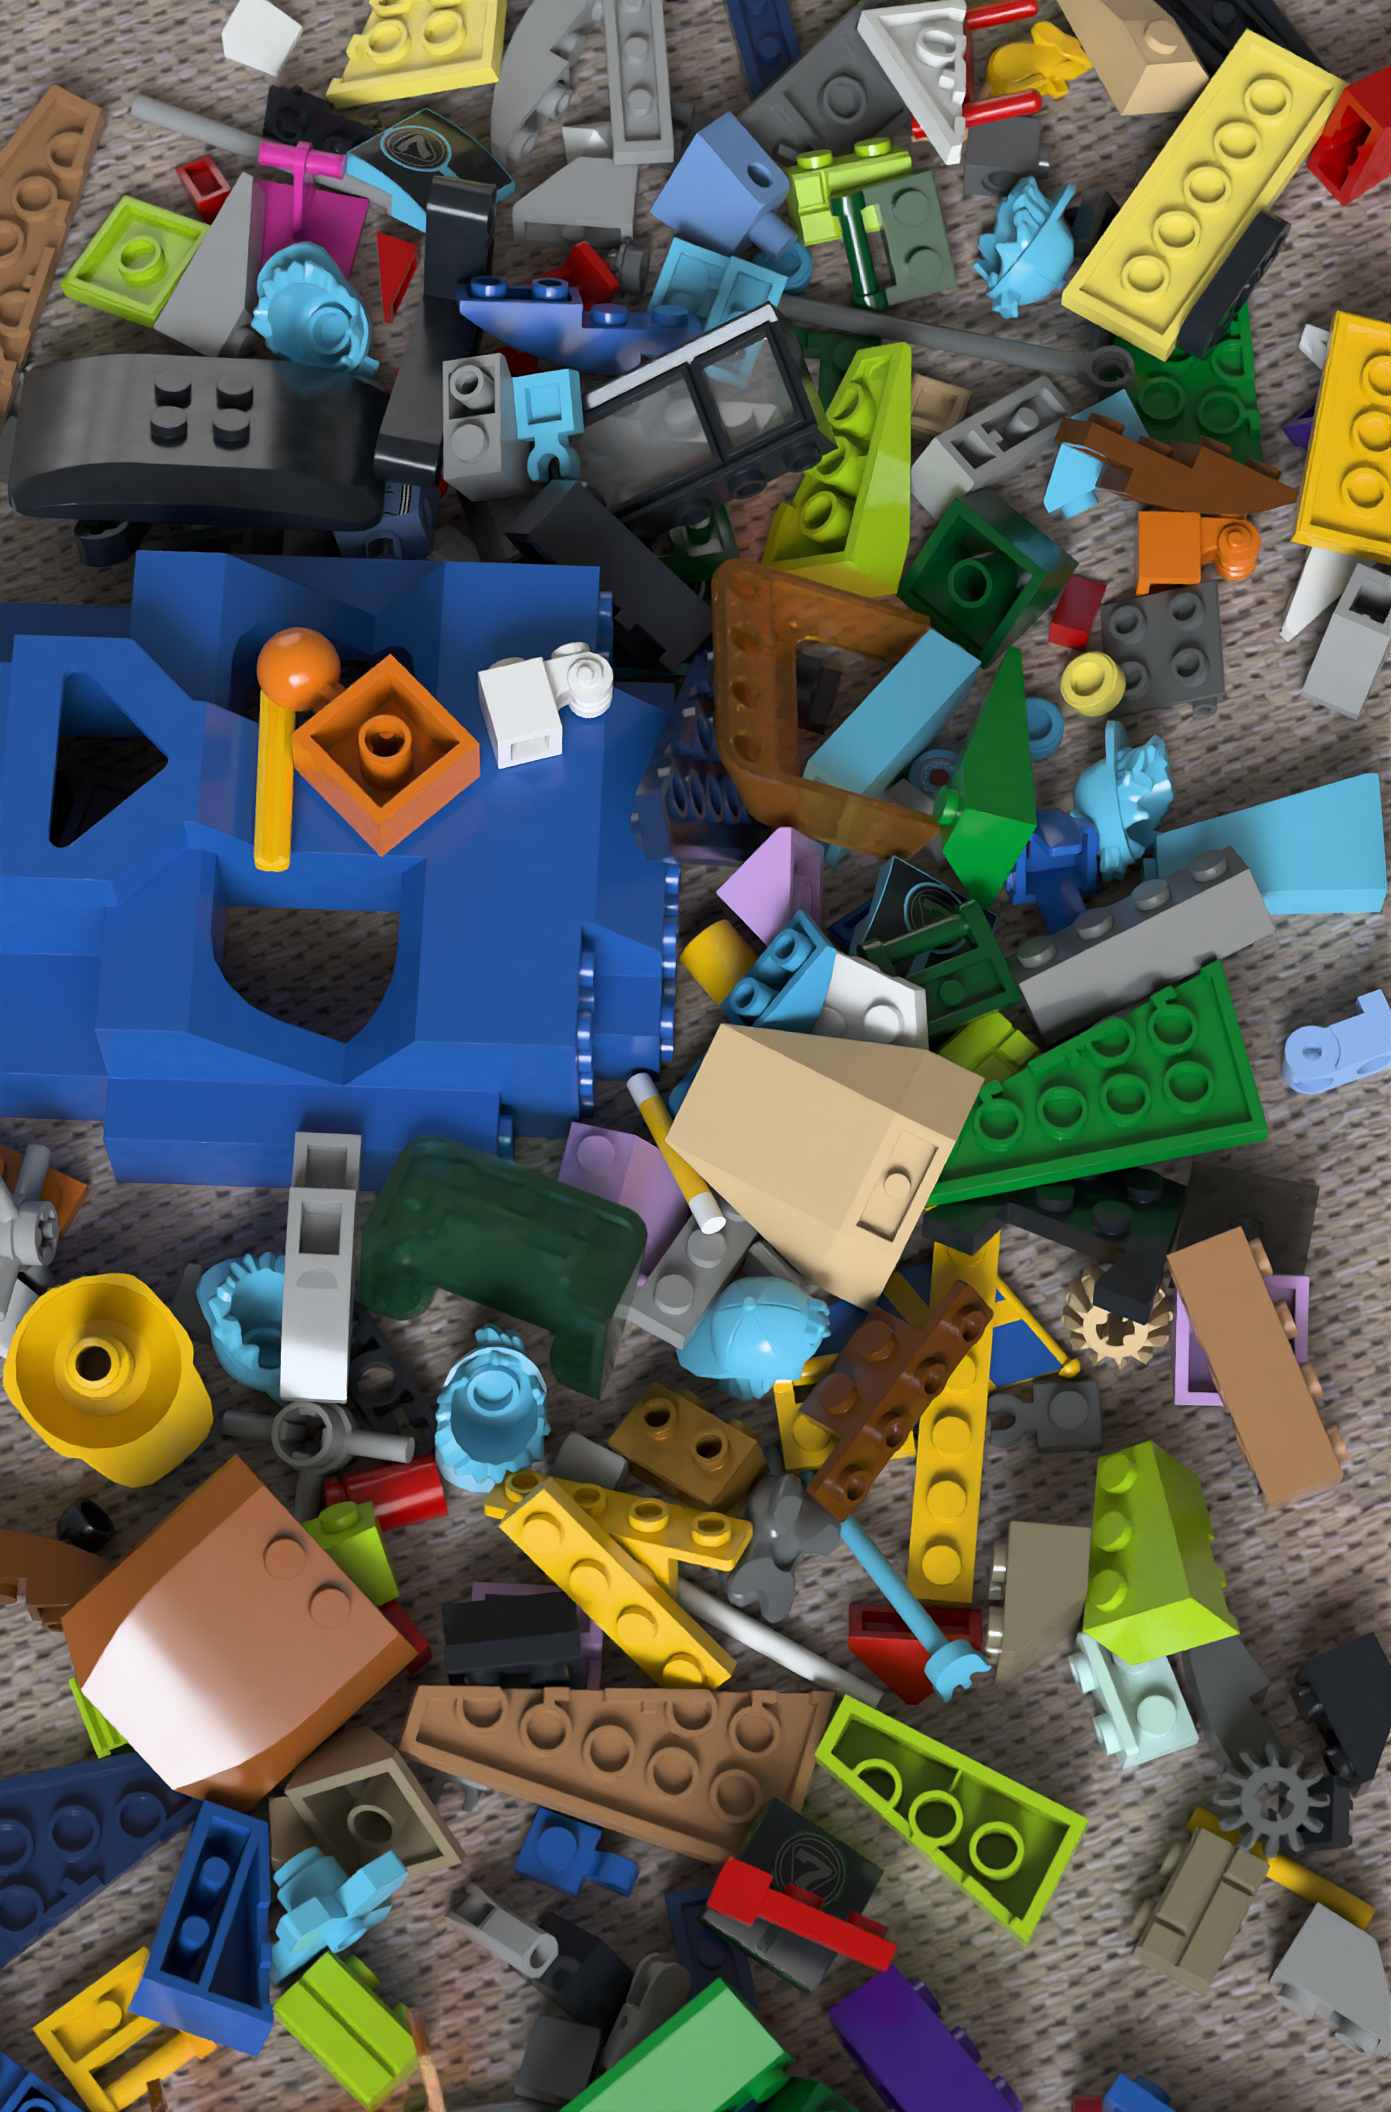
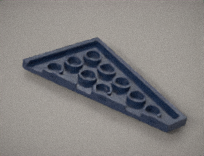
M734 623L717 626L700 644L636 791L637 812H633L631 815V830L637 849L640 852L645 851L646 862L741 867L772 835Z
M137 1751L0 1779V1969L193 1823L203 1801L172 1790Z

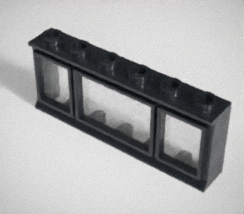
M767 301L582 393L584 433L568 435L569 446L575 450L580 460L578 478L562 477L559 469L560 462L556 456L548 464L549 482L539 483L530 479V494L473 502L457 489L456 492L481 562L530 564L502 532L552 480L585 481L603 496L607 503V509L649 548L656 542L658 536L678 526L698 524L707 519L713 509L733 499L742 500L756 496L766 488L768 482L789 472L798 473L813 468L820 463L822 456L838 449V445L792 324L770 301ZM534 441L530 442V453L535 448Z

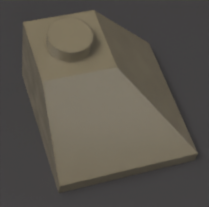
M366 1725L328 1737L300 1763L284 1790L327 1856H333L349 1879L359 1869L392 1849L409 1871L406 1879L460 1864L466 1856V1853L398 1750Z

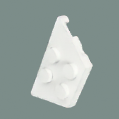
M836 950L832 978L823 1008L812 1034L929 1050L925 989L901 977H891L884 974L878 966L858 956L850 957Z

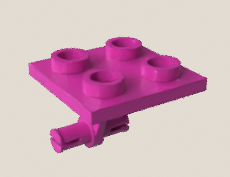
M265 139L262 140L258 158L259 165L292 170L294 186L255 179L266 194L261 270L265 263L278 251L295 243L310 241L323 247L338 265L345 279L350 280L369 209V200L315 190L313 174L343 180L347 166L346 154L341 155L314 150L312 143L299 141L297 146H292Z

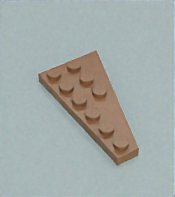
M52 84L0 152V438L106 122L102 108L55 84Z
M419 1685L413 1691L396 1749L403 1758L722 1868L727 1856L739 1861L742 1859L775 1799L800 1815L816 1762L814 1754L822 1741L836 1691L777 1693V1690L710 1692L709 1689L605 1688L604 1690H570V1687L501 1689L500 1686ZM795 1832L786 1836L774 1853L771 1865L773 1885L777 1884L774 1871L777 1854L782 1845L793 1837Z

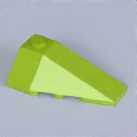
M906 342L857 350L826 412V417L831 424L830 427L838 449L822 456L820 463L802 472L805 476L791 504L780 503L771 521L758 574L763 579L851 600L897 594L910 541L912 347Z

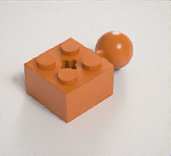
M304 627L282 630L273 635L261 649L257 660V678L264 694L277 706L291 711L312 710L315 713L312 718L291 734L294 768L383 857L480 777L479 742L391 654L349 688L345 689L339 683L341 676L339 655L333 644L324 635Z

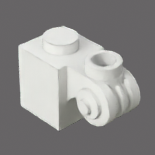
M575 642L557 648L552 653L551 660L543 661L542 657L525 661L522 658L513 657L500 660L491 665L488 670L478 672L479 703L498 769L562 754V724L558 711L563 706L569 705L576 715L584 718H595L603 714L610 707L613 698V671L608 661L598 654L591 653L588 644Z

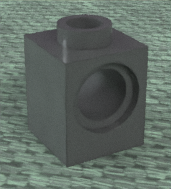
M1013 117L968 128L962 194L1008 197L1021 178L1033 176L1035 179H1048L1051 143L1039 142L1041 119Z

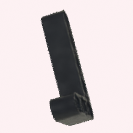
M434 175L426 212L423 297L379 431L373 468L374 478L431 489H437L444 469L443 361L478 356L485 334L483 329L459 312L455 296L456 284H471V279L474 277L493 276L497 201L496 184Z

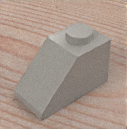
M610 154L599 155L595 158L577 157L513 204L514 244L573 248L574 245L586 241L593 250L609 251L611 248L619 249L623 241L628 238L632 239L634 245L639 195V164L614 165L613 155Z

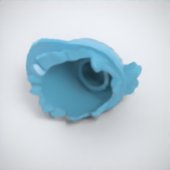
M1028 176L1027 178H1021L1008 197H1002L1001 203L996 204L997 219L994 224L993 234H984L979 237L978 248L981 250L983 259L974 261L973 267L988 282L985 293L993 299L991 309L1000 312L1003 319L1017 318L1018 306H1025L1040 301L1055 288H1062L1067 282L1065 275L1074 260V238L1060 216L1072 198L1077 186L1067 182L1050 199H1046L1039 190L1036 179L1033 176Z
M305 241L292 244L271 257L258 274L257 294L259 302L252 312L255 317L251 321V327L266 339V347L276 357L284 361L314 365L367 378L376 377L379 374L378 367L380 363L368 355L373 332L369 310L360 293L345 279L338 265L327 251L317 244Z
M1107 721L1105 728L1106 757L1081 772L1073 792L1074 809L1070 811V816L1090 820L1099 835L1100 850L1097 852V856L1101 857L1100 871L1102 872L1103 882H1110L1112 879L1124 880L1128 865L1139 863L1142 855L1153 849L1156 835L1162 834L1161 832L1154 831V829L1159 825L1161 819L1170 811L1168 805L1176 796V791L1172 786L1173 777L1169 771L1171 762L1168 761L1164 740L1154 734L1145 745L1132 749L1128 734L1119 721Z
M265 1252L259 1258L246 1254L244 1257L227 1259L212 1266L199 1278L196 1289V1296L201 1310L211 1328L214 1353L225 1371L236 1382L248 1388L266 1392L274 1401L285 1407L291 1404V1401H280L285 1256L279 1255L275 1259L272 1252Z
M745 1277L734 1281L726 1287L684 1349L680 1350L676 1347V1354L680 1365L695 1376L713 1378L714 1381L718 1382L717 1388L719 1391H724L729 1396L737 1397L742 1402L750 1401L753 1397L761 1399L777 1380L798 1381L801 1378L805 1362L814 1355L821 1344L822 1338L831 1335L827 1328L830 1324L827 1318L830 1314V1309L825 1302L813 1298L790 1281L776 1277Z
M486 1323L484 1328L476 1330L475 1336L478 1341V1347L469 1351L451 1366L442 1392L437 1398L436 1403L439 1404V1408L436 1412L438 1425L434 1436V1458L437 1469L445 1480L457 1487L472 1492L490 1493L496 1483L500 1484L503 1481L507 1470L515 1473L520 1469L531 1468L533 1462L542 1461L545 1457L543 1435H548L551 1427L546 1418L547 1387L536 1364L526 1355V1350L520 1336L514 1330L509 1329L504 1333L497 1325Z

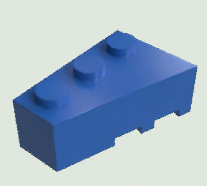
M206 1800L203 1801L188 1835L127 2010L128 2012L258 2057L274 2025L273 2004H270L269 1968L272 1964V1943H269L268 1906L270 1904L268 1822Z

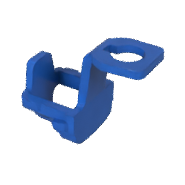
M1059 808L1036 811L1037 827L1029 839V854L1026 856L1025 846L1004 883L1012 905L1035 903L1049 936L1074 924L1076 918L1087 911L1081 895L1099 893L1098 878L1100 876L1099 860L1097 859V852L1100 850L1099 835L1090 820L1072 817Z

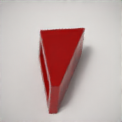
M208 154L178 166L175 170L200 221L212 225L232 188Z
M376 231L384 322L392 324L420 263L418 245Z
M1071 575L1051 620L1048 642L1085 653L1107 585Z

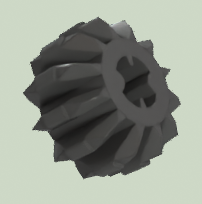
M1272 1739L1264 1741L1262 1746V1762L1260 1763L1249 1747L1245 1745L1237 1749L1238 1758L1246 1769L1241 1774L1225 1764H1222L1218 1769V1774L1222 1778L1234 1783L1233 1791L1217 1790L1211 1794L1213 1803L1221 1806L1234 1805L1235 1808L1224 1814L1217 1821L1218 1826L1222 1831L1227 1832L1245 1823L1236 1843L1244 1851L1251 1849L1262 1833L1261 1847L1266 1857H1277L1279 1835H1283L1287 1845L1293 1851L1299 1852L1304 1848V1843L1296 1828L1302 1824L1307 1829L1319 1833L1324 1826L1319 1819L1307 1814L1309 1806L1324 1807L1330 1804V1796L1319 1791H1307L1309 1786L1317 1783L1324 1776L1322 1769L1315 1765L1307 1767L1296 1774L1305 1754L1304 1750L1297 1746L1289 1749L1279 1764V1746ZM1273 1781H1280L1281 1785L1278 1794L1286 1800L1284 1807L1279 1813L1269 1808L1268 1816L1259 1815L1263 1803L1255 1798L1257 1790L1261 1785L1272 1789Z

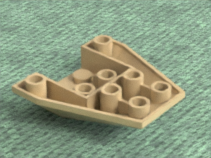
M721 1023L664 1141L812 1285L870 1312L877 1303L957 1141L985 1077L927 1049Z

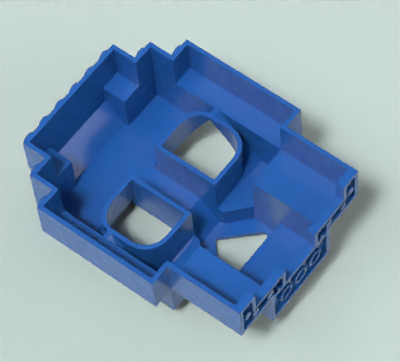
M136 550L131 607L0 602V1117L105 1121L103 1140L116 1182L292 1187L295 1132L362 1135L359 1191L501 1196L502 1176H514V1137L568 1139L572 1122L581 1123L582 1118L594 1119L595 1080L628 1081L636 1074L648 1073L653 1082H660L661 1061L673 1062L674 1003H676L677 988L676 960L677 944L679 941V887L681 886L682 864L646 862L645 851L640 852L633 839L631 815L633 812H637L636 791L675 704V683L615 681L614 621L612 620L613 591H601L600 567ZM304 627L321 633L333 644L340 660L381 662L391 654L479 742L480 777L383 857L294 768L290 866L287 870L281 872L261 871L255 866L254 836L259 723L243 717V711L249 691L258 682L257 660L260 651L273 635L282 630ZM575 642L588 644L591 653L598 654L608 661L613 671V698L610 707L603 714L595 718H584L576 715L569 705L563 706L558 711L562 724V754L498 769L479 703L478 672L488 670L491 665L500 660L513 657L522 658L525 661L542 657L543 661L551 660V655L557 648ZM82 736L150 739L168 758L166 767L71 845L63 848L52 845L50 835L59 737ZM228 906L400 912L398 950L393 976L380 1006L366 1026L347 1043H343L277 1020L249 1005L227 983L223 976Z

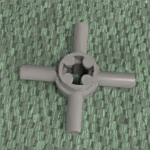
M31 1144L27 1147L14 1194H10L0 1174V1322L6 1318L19 1271L23 1272L32 1291L39 1296L45 1294L49 1287L54 1288L57 1286L56 1279L48 1265L53 1261L59 1239L58 1215L51 1201H39L52 1152L47 1147L39 1144Z
M295 1401L283 1407L276 1416L228 1409L222 1420L224 1435L272 1442L276 1454L284 1462L299 1471L292 1513L299 1523L318 1518L325 1475H330L344 1468L355 1455L410 1463L415 1451L413 1437L359 1429L352 1413L342 1403ZM324 1425L326 1426L325 1429H322L323 1437L320 1445L313 1441H305V1433L308 1427L320 1429Z

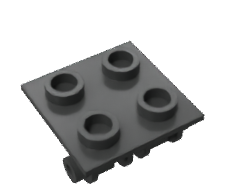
M1216 580L1100 606L1103 653L1121 667L1126 679L1124 695L1117 706L1107 713L1108 719L1125 717L1184 703L1192 705L1193 713L1197 715H1210L1217 711V703L1222 701L1225 694L1219 593Z

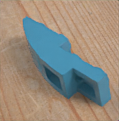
M802 909L796 912L720 1004V1007L731 1021L729 1024L812 1034L823 1008L832 978L836 949L809 913ZM707 1051L664 1101L673 1121Z

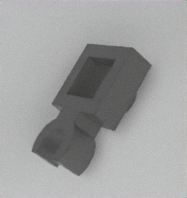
M1098 1380L1033 1384L1031 1390L1032 1403H1023L1017 1397L1010 1394L993 1395L987 1400V1413L1006 1412L1014 1420V1425L1007 1430H992L990 1432V1445L994 1447H1011L1019 1443L1024 1436L1035 1435L1037 1453L1102 1450L1104 1441Z

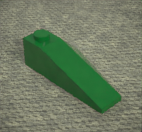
M1009 646L985 690L947 786L943 785L938 791L933 808V820L935 823L940 824L941 848L944 856L970 897L975 899L982 909L987 910L990 909L1037 827L1021 648Z

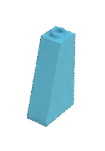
M930 628L808 760L786 827H792L823 845L824 863L832 869L837 866L887 802L885 792L900 780L906 778L913 762L928 750L969 697L981 661L967 653L960 645L949 641Z
M1365 773L1158 834L1155 838L1152 857L1142 858L1141 884L1155 878L1164 879L1188 867L1189 863L1203 852L1216 849L1222 850L1231 845L1250 868L1269 914L1381 912L1388 884L1379 773Z

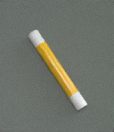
M648 1073L634 1075L628 1080L627 1088L696 1221L705 1234L719 1231L725 1225L726 1220L707 1183L664 1141L673 1124V1119Z

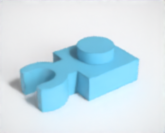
M568 368L513 377L517 437L519 440L535 442V448L531 451L527 461L530 479L539 483L549 482L548 464L556 456L560 462L561 476L570 479L578 478L580 460L575 450L569 446L568 435L584 433L579 371Z

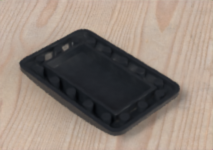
M114 354L44 363L30 369L23 380L7 486L8 502L14 511L36 518L342 532L365 531L379 524L384 515L386 481L374 478L373 468L377 439L390 400V392L383 383L372 378L288 361L156 354Z

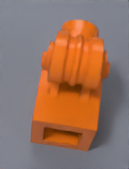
M1158 507L1151 511H1139L1134 535V598L1199 584L1201 581V568L1211 563L1214 564V568L1219 576L1226 580L1239 581L1247 578L1256 568L1261 545L1259 531L1253 524L1247 521L1246 513L1210 514L1209 518L1200 517V513L1184 512L1165 507Z

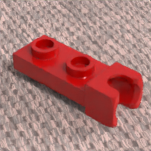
M727 1856L708 1899L706 1908L747 1927H752L757 1916L882 1973L887 1971L898 1946L884 1940L889 1929L887 1926L853 1911L850 1912L846 1922L821 1912L825 1902L824 1898L790 1883H787L783 1894L769 1888L773 1879L771 1874Z

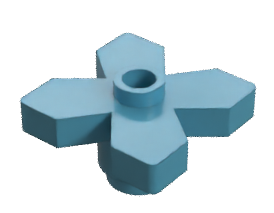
M318 1846L299 1853L275 1873L273 1880L280 1888L277 1897L288 1912L280 1919L275 1931L280 1940L272 1946V1964L269 1968V1976L276 1986L281 1985L307 1969L329 1948L333 1953L347 1948L366 1931L387 1917L392 1907L388 1897L403 1885L409 1873L393 1849L359 1869L350 1879L333 1856L325 1857Z

